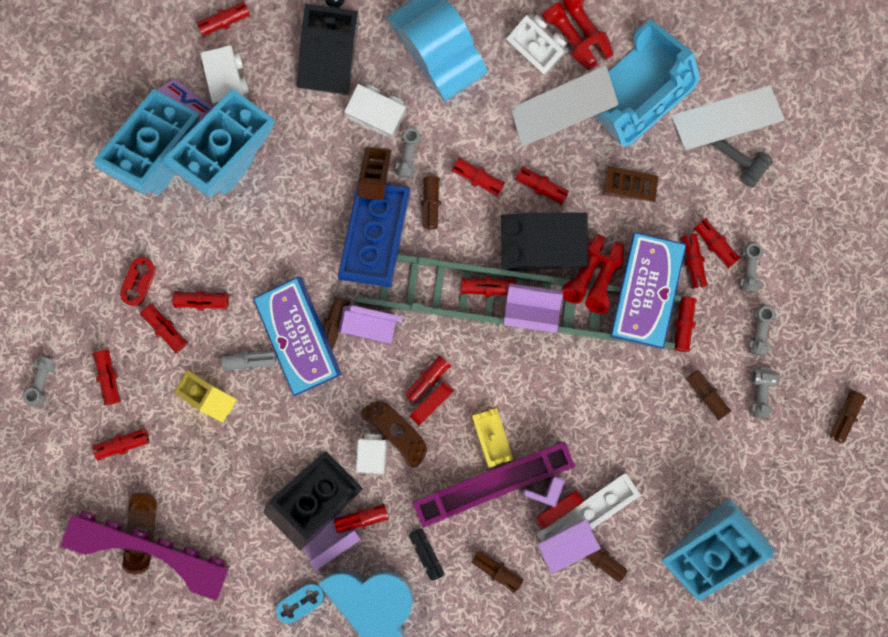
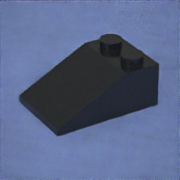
M517 213L501 215L502 268L509 271H532L589 267L588 213Z
M325 451L267 502L263 513L301 551L326 528L363 488Z

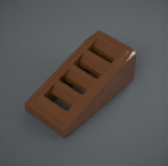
M365 148L358 180V197L376 200L384 199L392 150ZM369 159L384 160V162L369 161Z
M608 166L605 174L603 195L655 202L659 176ZM615 176H619L618 189L613 188ZM625 177L630 178L628 191L623 190ZM635 179H640L638 193L633 192ZM645 180L650 181L649 195L644 194Z

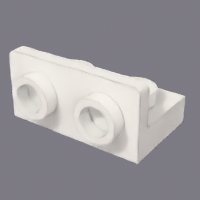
M526 15L506 40L545 75L570 48L566 46L567 40L558 32L553 33L547 28L548 23L540 15Z

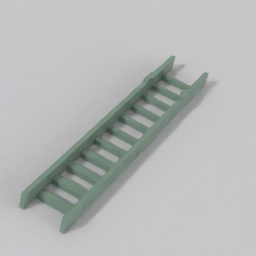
M398 255L397 262L412 264L406 304L387 301L389 287L384 286L381 289L380 300L356 297L355 303L503 325L504 318L492 317L495 295L487 298L485 315L465 313L468 294H461L459 312L439 309L445 269L463 271L464 278H470L471 273L491 275V279H497V276L517 279V285H523L524 280L543 283L542 288L550 289L551 284L564 286L565 283L571 280L430 258ZM419 265L438 268L433 307L413 303ZM589 282L587 290H591L594 283ZM608 285L607 292L619 294L621 287ZM675 295L674 302H680L681 295ZM565 301L562 327L558 326L557 333L641 345L611 338L610 334L599 332L602 314L592 311L588 331L574 329L576 304ZM665 342L664 349H674L675 343Z

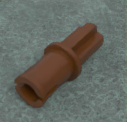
M426 176L423 178L424 189L423 200H421V205H423L422 227L426 230H436L438 228L439 205H441L439 200L440 178Z
M334 296L328 318H324L326 323L323 329L332 350L339 335L338 330L343 306L350 304V301Z
M700 370L694 371L687 377V381L701 399L699 401L707 405L718 421L732 411L717 393L718 389L712 387Z
M854 390L849 391L842 410L837 412L839 417L830 433V438L833 441L842 444L846 441L854 422H858L857 415L867 398L865 395Z
M600 549L585 557L595 565V569L600 568L617 582L622 581L628 570L610 557L608 551L604 552Z
M478 551L471 561L472 564L490 575L491 581L496 580L512 593H516L523 583L524 579L505 567V563H498L482 551Z

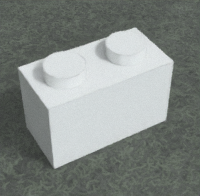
M231 45L200 53L214 107L232 89L244 97L245 94L249 93L246 78H241L239 69L243 68L240 53H235Z
M358 84L344 111L345 117L393 140L407 112L406 106L403 105L404 102L391 95L387 98L379 94L380 90L369 84H366L365 87Z
M365 434L364 439H358L356 473H386L388 441L382 440V435Z

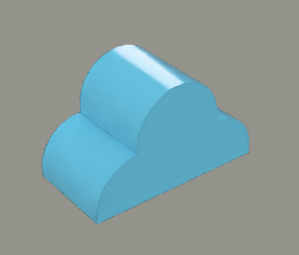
M409 0L385 17L444 103L488 74L484 61L473 45V39L467 26L447 0Z
M153 89L94 159L95 168L144 195L149 192L156 195L161 194L175 175V172L163 164V159L197 125L200 114Z
M232 89L164 157L163 164L208 198L218 192L225 195L236 186L249 169L255 153L269 136L275 120Z
M729 499L712 510L691 533L685 536L666 554L662 562L687 590L700 601L770 560L775 552V548L738 506Z
M339 570L329 574L319 583L320 587L361 637H405L402 624L407 620L412 609L413 590L408 580L400 573L382 570L364 579L354 571Z

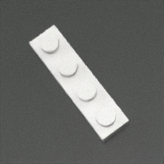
M623 473L585 499L581 505L547 528L537 532L536 535L542 542L585 519L588 520L593 529L640 497L641 494L628 475Z

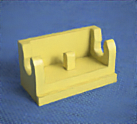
M497 408L471 416L488 468L513 460Z

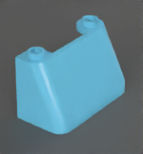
M651 19L635 31L633 39L635 49L608 71L618 105L594 116L615 140L625 147L634 143L697 86L700 79L694 52Z

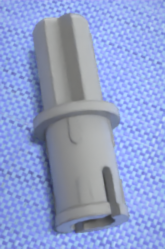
M246 350L243 353L222 354L223 371L234 369H247V371H251L255 367L276 365V354L272 350L258 352Z

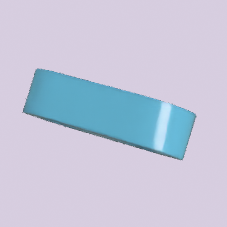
M310 583L292 593L277 605L276 615L278 619L284 623H292L311 612L323 602V589L320 585ZM307 589H310L312 592L318 591L319 595L316 597V603H313L312 600L305 604L302 603L301 599L308 595ZM287 603L288 606H292L298 603L300 607L293 611L294 617L291 618L289 615L283 616L282 611L285 609L283 604Z

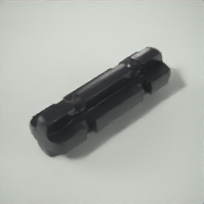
M420 528L411 532L409 538L412 544H416L415 550L424 568H428L426 572L429 579L434 581L444 575L441 564H437L439 560L430 542L425 540L427 536L424 530Z

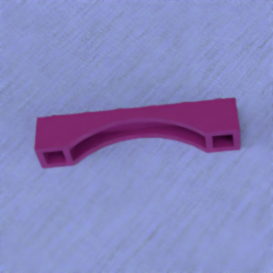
M564 441L415 500L412 503L420 524L424 528L514 490L575 467V464Z
M81 510L80 514L75 513L71 515L60 544L61 547L84 555L114 548L146 552L172 567L184 580L190 592L216 601L218 600L230 568L225 565L226 560L216 556H210L209 559L199 556L200 551L190 547H184V550L173 547L174 542L159 537L158 541L147 538L148 533L133 528L132 532L121 529L123 524L107 519L106 523L96 520L97 515Z

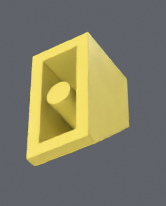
M189 370L186 371L174 391L176 395L196 409L222 423L231 412L237 400Z

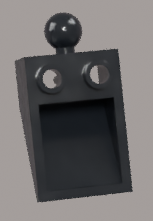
M324 0L328 7L305 4L296 87L349 95L360 20L359 13L354 10L340 9L345 0ZM317 21L324 23L323 28H317L314 25ZM348 25L350 27L349 32L340 30L341 26Z

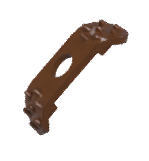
M376 401L367 405L361 411L362 419L371 423L372 426H375L405 458L408 466L415 468L422 463L427 453L424 440L389 404L383 401ZM392 424H399L403 427L404 435L402 437H394L391 434L390 426Z
M135 493L130 496L127 531L132 532L136 525L141 524L148 529L147 538L154 539L157 501L154 496L147 493ZM124 549L122 568L129 574L144 573L149 569L152 555L133 549Z

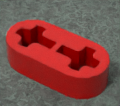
M139 257L133 260L122 285L120 297L129 306H139L144 302L155 276V265L148 258ZM144 262H146V267L150 269L149 273H143L139 281L140 272L136 268L138 265L143 266ZM136 283H138L136 292L140 296L129 301L130 296L127 295V291L133 290Z
M444 381L409 417L420 426L455 390Z
M575 490L558 501L555 507H549L534 519L543 530L581 505L584 499Z

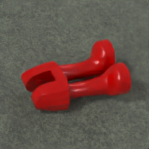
M563 0L562 4L561 2L555 3L544 11L541 16L545 22L555 25L563 33L574 49L571 56L581 66L589 71L598 66L596 58L589 49L591 45L595 47L603 60L614 56L606 32H599L587 16L583 8L585 0ZM565 10L572 16L587 39L583 41L569 21Z
M600 234L595 235L588 243L589 267H582L576 278L565 283L561 291H563L562 298L569 303L580 304L585 297L595 268H601L593 287L588 293L585 305L594 313L605 314L610 307L607 287L613 272L622 268L624 244L615 241L614 246L609 252V257L605 256L600 251L603 249L606 237Z

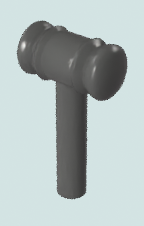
M723 139L710 143L745 168L744 174L740 175V180L748 187L754 188L756 182L760 181V178L769 169V166L773 164L772 158L764 152H758L752 161Z

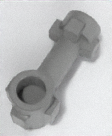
M410 127L405 132H402L401 140L405 142L402 163H396L395 170H397V176L412 178L413 173L416 171V166L412 165L415 146L421 144L422 136L419 135L415 127Z
M751 241L748 246L741 249V255L746 259L745 279H740L739 286H742V292L757 293L758 288L761 287V280H756L757 258L763 256L764 249L757 242Z
M763 304L761 308L754 310L753 317L756 318L758 324L755 341H749L748 347L751 348V354L766 356L767 351L770 350V344L765 343L768 324L770 321L775 320L776 313L770 305Z
M39 356L38 361L35 360L33 367L38 368L32 388L24 390L23 398L27 405L36 407L41 403H45L46 396L42 390L48 372L54 373L55 360Z
M759 367L752 370L751 383L758 385L756 404H751L750 411H753L752 417L769 418V413H772V406L767 405L769 386L774 387L776 385L777 372L771 370V368Z

